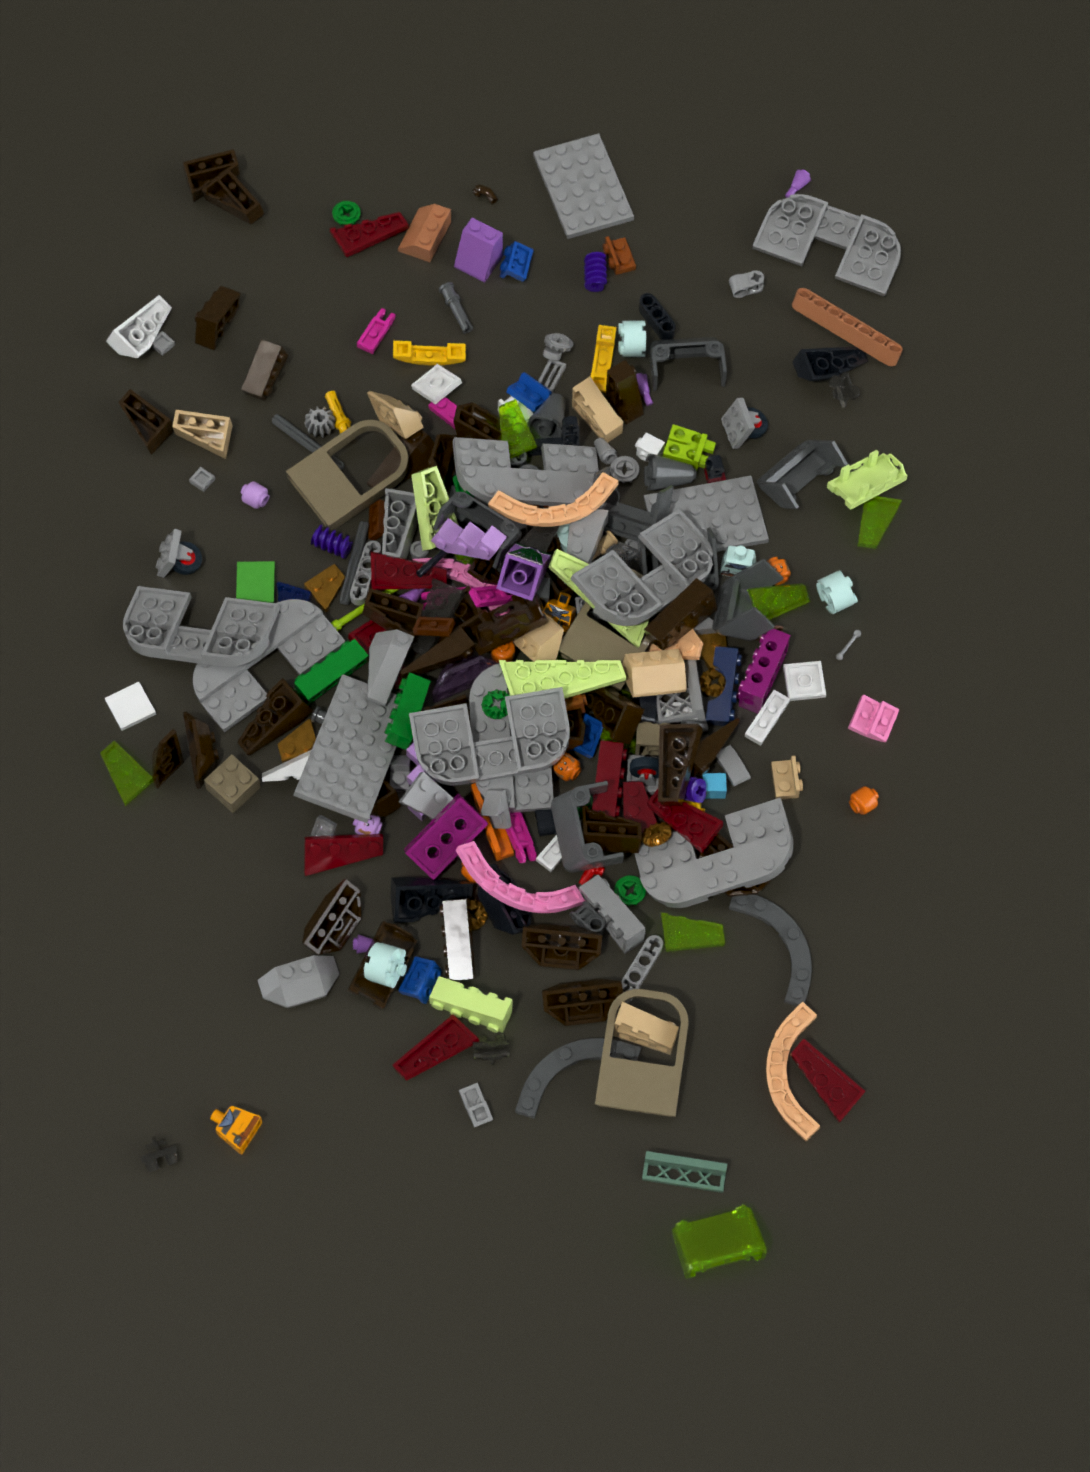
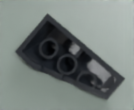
M856 346L801 349L792 363L798 377L809 381H824L867 363L868 358L866 353Z
M391 877L390 897L394 923L416 922L424 916H433L440 911V905H443L442 901L472 900L473 882L433 880L431 878Z

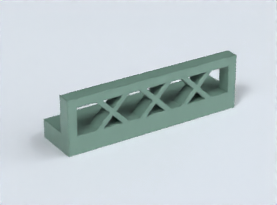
M646 1151L642 1180L723 1193L727 1164ZM648 1165L657 1166L661 1173L657 1176L647 1175ZM671 1169H677L682 1176L674 1180L670 1179L666 1173ZM691 1172H696L702 1179L693 1183L690 1182L687 1175ZM712 1175L721 1176L720 1187L710 1185L707 1179Z

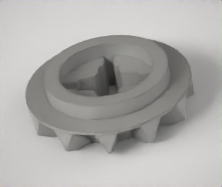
M559 333L549 334L544 340L547 347L557 352L570 351L573 347L572 340Z
M620 456L614 459L610 465L611 476L623 484L625 482L631 483L633 479H637L639 465L635 459L628 456ZM624 465H626L628 470L625 475L622 473Z

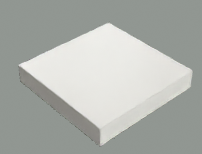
M437 364L415 381L411 387L432 403L437 404L458 387L462 381L459 377Z
M821 661L783 664L787 697L790 698V701L826 698Z
M139 682L105 698L121 731L156 715Z

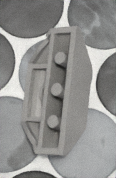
M313 955L273 968L258 979V984L264 1000H269L288 1009L326 997L339 977V971L334 956Z

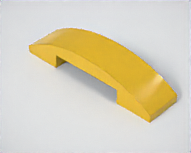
M599 325L591 378L599 390L606 393L607 370L612 365L617 327Z
M393 341V358L403 362L419 365H450L466 360V344L448 343L447 347L411 345L412 341Z

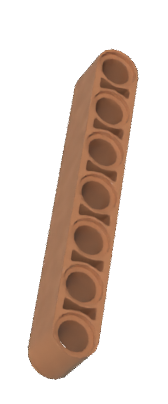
M799 288L792 302L793 309L888 366H895L903 350L900 344L806 288Z

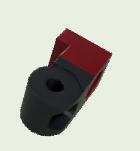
M713 455L708 457L704 469L706 482L713 483L726 480L721 456Z

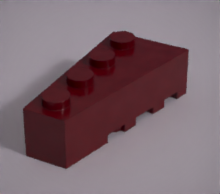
M600 741L595 783L607 781L608 788L607 792L594 795L592 810L596 812L604 811L606 812L605 815L614 818L619 816L620 806H617V798H621L622 787H619L620 779H624L625 768L621 767L622 760H626L627 749H624V743Z

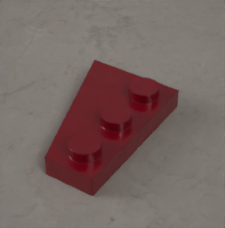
M623 782V818L641 823L643 833L645 828L650 827V824L655 825L657 822L653 811L647 806L649 798L643 782Z

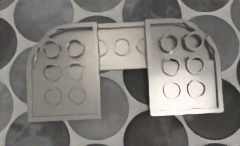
M804 194L790 195L789 198L778 200L770 207L752 249L802 266L813 240L823 241L846 250L835 279L885 297L896 269H898L901 255L900 242H898L895 232L888 225L862 214L857 216L829 206L826 201Z
M454 437L452 441L456 476L460 486L465 492L468 491L476 500L485 505H488L499 490L515 500L528 505L551 507L565 504L566 506L575 502V499L589 490L593 485L594 473L599 471L596 447L543 443L541 451L544 470L511 468L508 441Z
M680 509L639 534L638 538L662 563V565L640 579L614 550L572 575L571 580L595 606L593 611L601 619L620 626L640 624L665 609L696 578L701 582L705 581L713 566L712 547L706 537Z
M138 586L123 619V629L131 648L141 655L213 666L237 667L256 659L268 647L270 643L268 637L280 607L276 603L225 597L212 630L180 626V623L192 598L189 592Z
M289 599L276 603L279 604L280 610L268 637L270 643L265 651L251 662L237 667H221L197 663L193 673L195 693L201 705L224 733L257 710L259 706L261 707L266 701L267 693L247 670L277 648L300 675L308 673L314 664L323 662L329 653L337 652L341 649V645L346 641L316 605L299 599Z
M500 664L493 665L484 670L475 679L471 687L469 705L473 742L510 736L508 715L502 719H491L484 714L481 705L483 697L488 694V691L491 692L497 689L505 691L510 695ZM493 698L494 705L492 707L497 706L501 710L500 702L502 701L498 702ZM552 767L533 773L475 782L483 800L488 789L506 790L510 813L551 809V802L554 799Z
M559 687L506 696L505 701L512 736L473 742L467 704L409 713L415 752L420 767L431 779L445 785H463L548 769L562 758L569 744L570 728L563 688Z
M781 797L725 815L733 848L697 859L694 846L676 831L672 832L671 837L659 846L649 847L641 842L639 853L634 854L643 887L655 901L671 908H684L708 901V897L742 886L748 888L775 878L785 869L784 866L792 856L794 845Z

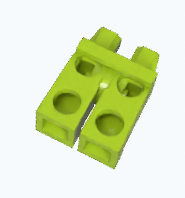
M673 424L663 457L691 464L693 469L697 471L698 467L705 468L706 459L709 457L703 455V452L713 454L716 442L708 440L707 434H700Z

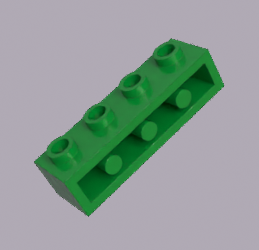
M353 639L351 642L349 640L341 645L340 650L329 653L325 657L326 660L322 663L314 664L310 668L311 671L306 674L302 673L295 679L294 689L308 705L336 686L343 674L349 676L368 662L369 655L356 639Z
M410 672L406 679L402 678L398 688L401 689V693H397L394 704H397L396 708H392L389 716L392 719L391 723L388 722L384 731L387 734L385 742L407 750L413 738L409 713L422 710L430 680Z

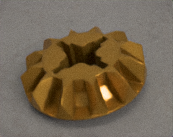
M709 668L700 677L701 690L708 696L718 697L725 689L726 679L720 672ZM717 678L718 685L713 684L710 686L711 679L715 680Z
M656 822L655 825L650 824V827L645 828L642 833L643 843L649 847L665 843L672 834L670 825H667L665 822Z
M471 900V906H467V910L471 912L476 911V920L472 918L469 930H477L485 924L487 912L480 902Z

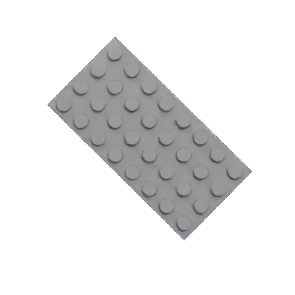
M343 674L293 796L367 823L397 747L385 742L387 734L384 733L388 722L391 723L392 720L389 718L391 710L396 708L397 705L394 704L396 694L391 693L386 705H380L367 699V683Z

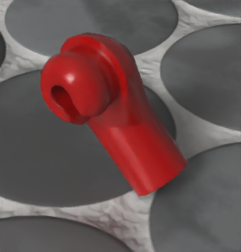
M605 868L585 870L578 883L583 885L595 875L602 877Z

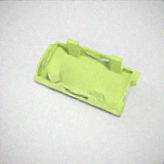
M875 450L869 454V458L866 457L851 466L849 464L841 468L840 476L829 481L827 488L832 493L841 496L845 500V505L851 510L906 481L908 475L905 473L903 464L891 453L888 455L883 453L878 456L879 452Z

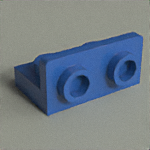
M516 241L507 246L504 251L505 259L500 265V277L504 278L506 275H509L523 282L527 277L533 249Z
M525 372L521 374L519 381L508 386L506 391L533 412L551 395V391Z
M584 714L582 719L586 727L583 744L567 752L574 750L590 759L594 756L603 727L601 721Z
M415 956L398 991L402 995L418 998L421 1003L426 1004L438 977L441 976L442 969L435 961Z

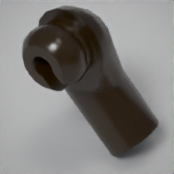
M478 184L473 189L475 196L480 197L483 194L491 204L498 201V198L489 187Z

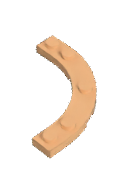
M602 472L588 491L575 499V502L566 506L562 504L551 506L549 509H540L537 506L515 500L498 490L488 503V507L502 516L521 524L538 527L561 526L578 521L597 510L618 486V480Z
M802 1002L782 1022L774 1035L768 1051L766 1075L769 1093L777 1111L784 1121L800 1137L807 1141L820 1128V1125L795 1100L787 1080V1061L790 1050L798 1036L817 1018V1014Z

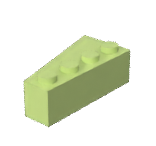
M437 466L426 468L411 475L422 551L436 548L435 544L431 542L437 533L433 528L440 508L449 500ZM453 513L449 519L459 526L455 513Z
M440 976L429 997L433 1008L440 1011L443 1009L447 1010L457 1018H461V1016L467 1018L474 1025L482 1024L487 1026L488 1030L498 1033V1031L504 1032L512 1014V999L506 997L505 1000H501L497 997V994L491 992L485 995L475 987L465 989L462 983Z

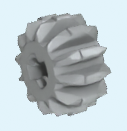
M317 406L315 411L310 409L309 414H306L304 423L309 434L313 433L315 438L318 434H321L323 438L325 433L330 435L331 430H334L336 420L331 410L327 411L325 406L319 409Z

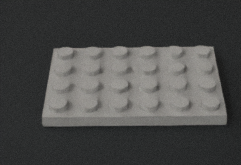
M600 134L533 152V157L567 239L634 220L633 212Z
M752 476L673 490L669 515L680 509L707 540V528L711 527L716 538L717 552L726 551L728 546L747 547L768 543L769 538ZM657 493L644 495V502L648 512H651V507L657 500Z

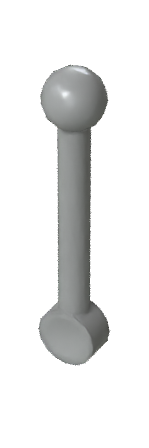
M855 630L851 640L840 653L836 654L837 660H842L844 653L854 640L861 636L860 630Z

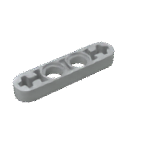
M369 541L364 546L350 590V600L354 605H363L365 603L369 588L372 586L371 568H364L363 565L367 562L371 563L370 551L373 548L376 549L373 552L381 553V545L377 541ZM363 577L368 579V582L364 584L358 582ZM359 589H360V590H361V596H359V598H356L355 596H358Z
M652 935L647 938L621 981L623 992L626 990L627 984L631 986L629 990L640 988L662 952L663 940L661 937ZM656 941L658 942V947H654L651 954L649 952L651 943ZM641 957H648L650 963L643 966L639 963V959ZM638 973L640 980L633 982L629 979V975ZM629 999V1000L625 1001L624 1003H629V1002H631L632 999Z

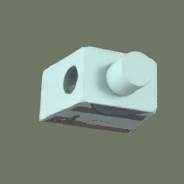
M728 546L722 557L719 575L732 577L757 563L755 551L746 549L744 546Z

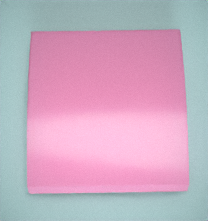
M863 694L860 697L848 729L885 743L899 709L884 701L879 703Z

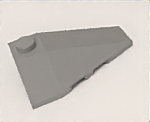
M397 629L375 634L369 647L368 700L383 706L386 705L410 652L414 636Z

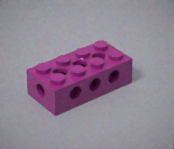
M774 628L762 634L759 649L756 648L752 658L753 662L748 665L745 680L741 681L738 689L739 707L757 714L759 713L787 654L791 635Z
M458 793L404 848V852L434 880L458 855L456 848L471 842L488 825V822ZM458 819H464V823L461 826H456L455 822ZM444 833L451 834L448 840H442L441 836ZM436 847L437 851L434 854H428V849Z

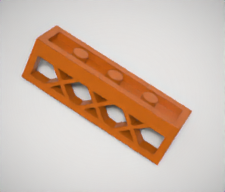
M476 783L471 784V794L477 811L481 815L484 800ZM483 816L488 822L484 830L495 861L514 856L506 829L493 828L490 817Z

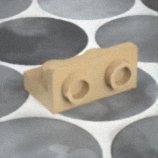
M791 756L790 760L772 761L771 771L775 799L780 797L781 799L799 798L800 791H803L802 779L798 778L800 763L796 762V757Z

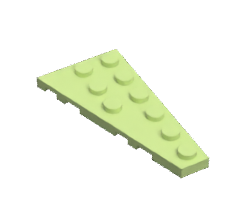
M556 549L548 568L594 609L595 606L571 580L573 574L589 564ZM650 618L633 626H620L608 623L632 645L640 647L645 633L644 628L648 625Z
M499 660L510 696L562 687L565 699L626 680L620 660H597L596 662H584V660H577V662H566V660H536L535 662L516 660V662H506V660Z

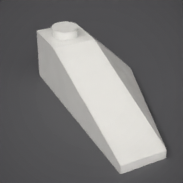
M158 295L114 329L106 342L119 355L139 358L150 349L172 307Z
M311 750L262 773V782L287 780L289 776L300 780Z

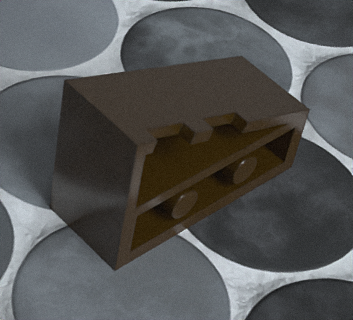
M129 389L118 403L152 455L173 431V423L171 419Z
M369 588L362 614L387 631L397 629L415 636L413 628L421 616L424 604Z
M586 805L582 806L579 819L585 844L597 843L601 846L602 851L639 853L642 841L641 823L620 816L614 818L605 815L606 812L604 811L596 812L588 809Z

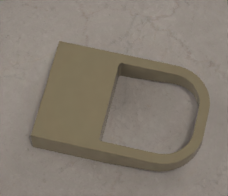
M363 420L352 425L288 469L286 474L288 480L324 526L330 528L329 532L331 533L385 495V488L392 489L398 485L407 473L409 459L404 444L388 425L377 420ZM364 432H380L387 437L399 452L401 463L392 475L363 495H360L331 459V456Z
M631 569L638 576L639 579L644 576L639 572ZM585 602L562 638L558 655L568 662H577V660H584V662L620 660L623 663L625 654L645 652L651 641L645 635L640 647L632 645L588 617L587 613L591 606ZM626 681L609 685V687L619 692Z
M632 989L620 994L613 1001L608 1013L595 1106L675 1118L688 1031L687 1011L676 997L664 992ZM632 998L659 1000L669 1003L677 1010L681 1025L675 1066L610 1057L616 1013L622 1002Z

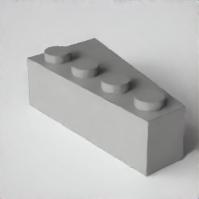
M385 488L382 554L407 559L418 525L415 496L411 492Z
M597 509L588 516L569 524L567 554L591 564L608 522L609 510Z
M596 875L579 887V892L584 900L604 919L605 929L624 954L644 942L645 927L621 901L620 897L613 892L605 878L602 879L599 875Z

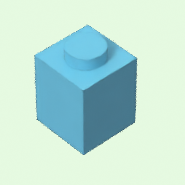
M726 773L704 774L702 779L706 782L707 786L705 799H725L727 792Z

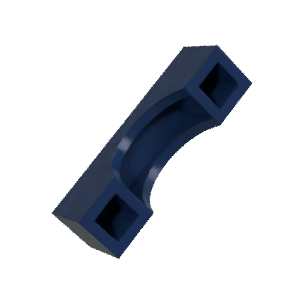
M715 646L713 666L716 671L725 677L726 685L719 697L708 701L706 713L708 725L725 726L735 719V710L732 709L733 703L737 702L738 692L735 691L736 684L739 685L740 673H737L738 666L742 665V655H740L738 648Z

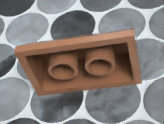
M437 204L419 208L398 251L431 262L451 223V209Z

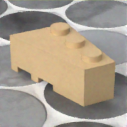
M591 377L573 387L572 407L599 438L602 437L608 443L623 433L622 419L612 409Z
M182 410L175 411L172 427L176 435L226 459L233 426L230 417Z
M622 1002L614 1025V1036L671 1055L679 1027L671 1021L662 1020Z

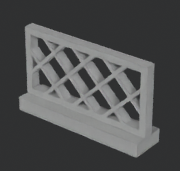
M684 660L687 678L686 692L689 693L685 700L678 697L681 693L666 694L671 698L667 703H664L660 700L664 694L656 695L659 724L698 718V722L706 720L697 660ZM675 700L681 703L677 709L670 706ZM688 706L692 709V712L684 714L681 710ZM667 709L673 712L671 716L662 718V714Z

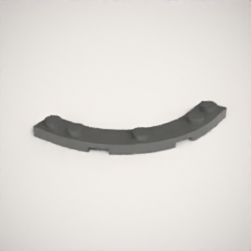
M757 895L732 896L729 906L730 910L753 916L772 926L779 933L791 958V979L784 1003L799 1006L802 1002L805 1003L811 981L812 963L809 947L801 929L783 909L765 898Z
M590 1038L571 1042L559 1047L543 1058L527 1078L515 1113L535 1119L542 1095L554 1077L561 1070H565L579 1061L587 1059L601 1060L605 1038ZM612 1039L610 1057L638 1061L641 1047Z

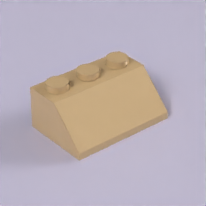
M372 391L367 392L379 421L388 425L403 438L407 439L424 428L421 423L422 417L418 411L412 410L410 406L404 405L400 400H396L392 396Z
M546 613L547 623L511 640L533 662L536 660L557 659L564 629Z
M679 649L625 654L622 666L626 675L625 681L632 697L686 692L685 662Z

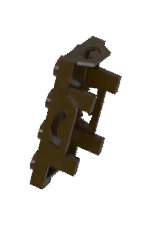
M513 595L511 596L512 601L490 612H487L486 609L478 612L477 614L482 622L471 627L472 634L478 640V644L475 645L478 654L482 655L490 652L492 649L547 623L539 595H535L532 601H525L522 597ZM509 606H514V609H511L505 615L498 616V618L494 615L497 612L504 613L509 609Z
M385 921L381 922L347 990L355 996L361 994L374 1003L373 1006L380 1010L384 1009L395 987H387L365 978L364 966L365 962L369 963L371 957L368 956L370 949L377 942L404 949L406 951L404 964L407 966L417 942L411 933Z

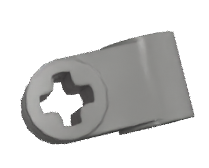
M755 270L730 277L728 281L733 296L735 298H742L761 292L764 281L763 273Z

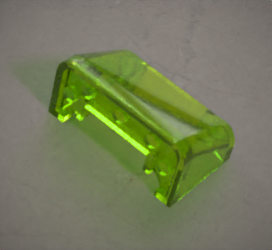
M746 1205L736 1207L735 1211L689 1223L687 1221H680L672 1229L685 1279L695 1277V1273L699 1271L706 1272L708 1268L742 1259L748 1261L751 1256L754 1257L755 1261L764 1259L767 1253V1248L751 1208H747Z

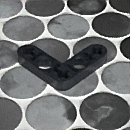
M567 416L562 420V437L527 441L525 444L526 453L530 456L542 455L541 447L543 443L579 446L580 427L578 418Z

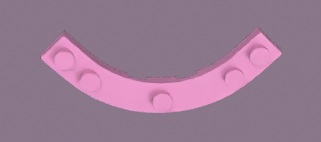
M420 558L412 560L421 563H427L431 558ZM442 558L435 565L446 568L447 579L461 582L473 588L493 586V584L482 583L467 573L466 570L470 564L465 565L455 562L454 559ZM494 605L487 607L489 611H492L502 605ZM508 609L504 613L497 612L494 615L498 618V616L505 615L508 612H510V610Z
M475 841L456 848L457 854L472 878L491 896L511 907L533 913H556L580 906L585 901L576 885L553 892H536V894L525 892V889L511 883L508 885L499 879L500 876L486 862Z

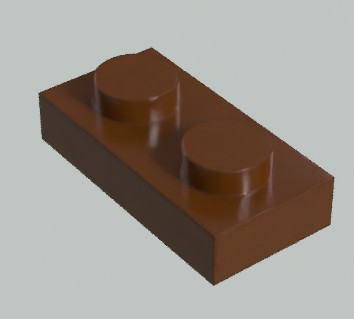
M381 499L369 506L368 539L373 541L383 536L385 501Z
M419 617L413 632L414 635L449 637L455 626L454 618Z

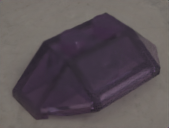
M475 655L468 659L464 658L456 664L453 663L445 666L441 670L433 689V702H439L470 689L475 679L484 670L499 664V662Z

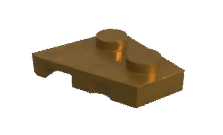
M333 564L305 582L304 587L324 612H327L332 600L336 598L339 588L343 586L345 576Z
M717 633L698 635L704 643L700 658L705 661L708 669H714L715 646L727 647L726 636Z
M311 719L306 720L278 743L282 763L312 750L316 737Z

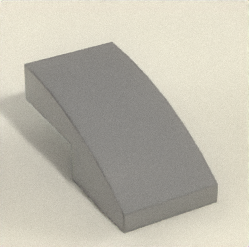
M731 745L719 751L715 759L724 769L726 777L733 786L751 779L745 765Z
M478 1083L458 1090L474 1128L493 1120Z

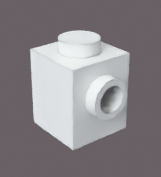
M645 433L643 438L640 437L636 442V455L643 461H646L648 454L662 456L665 442Z

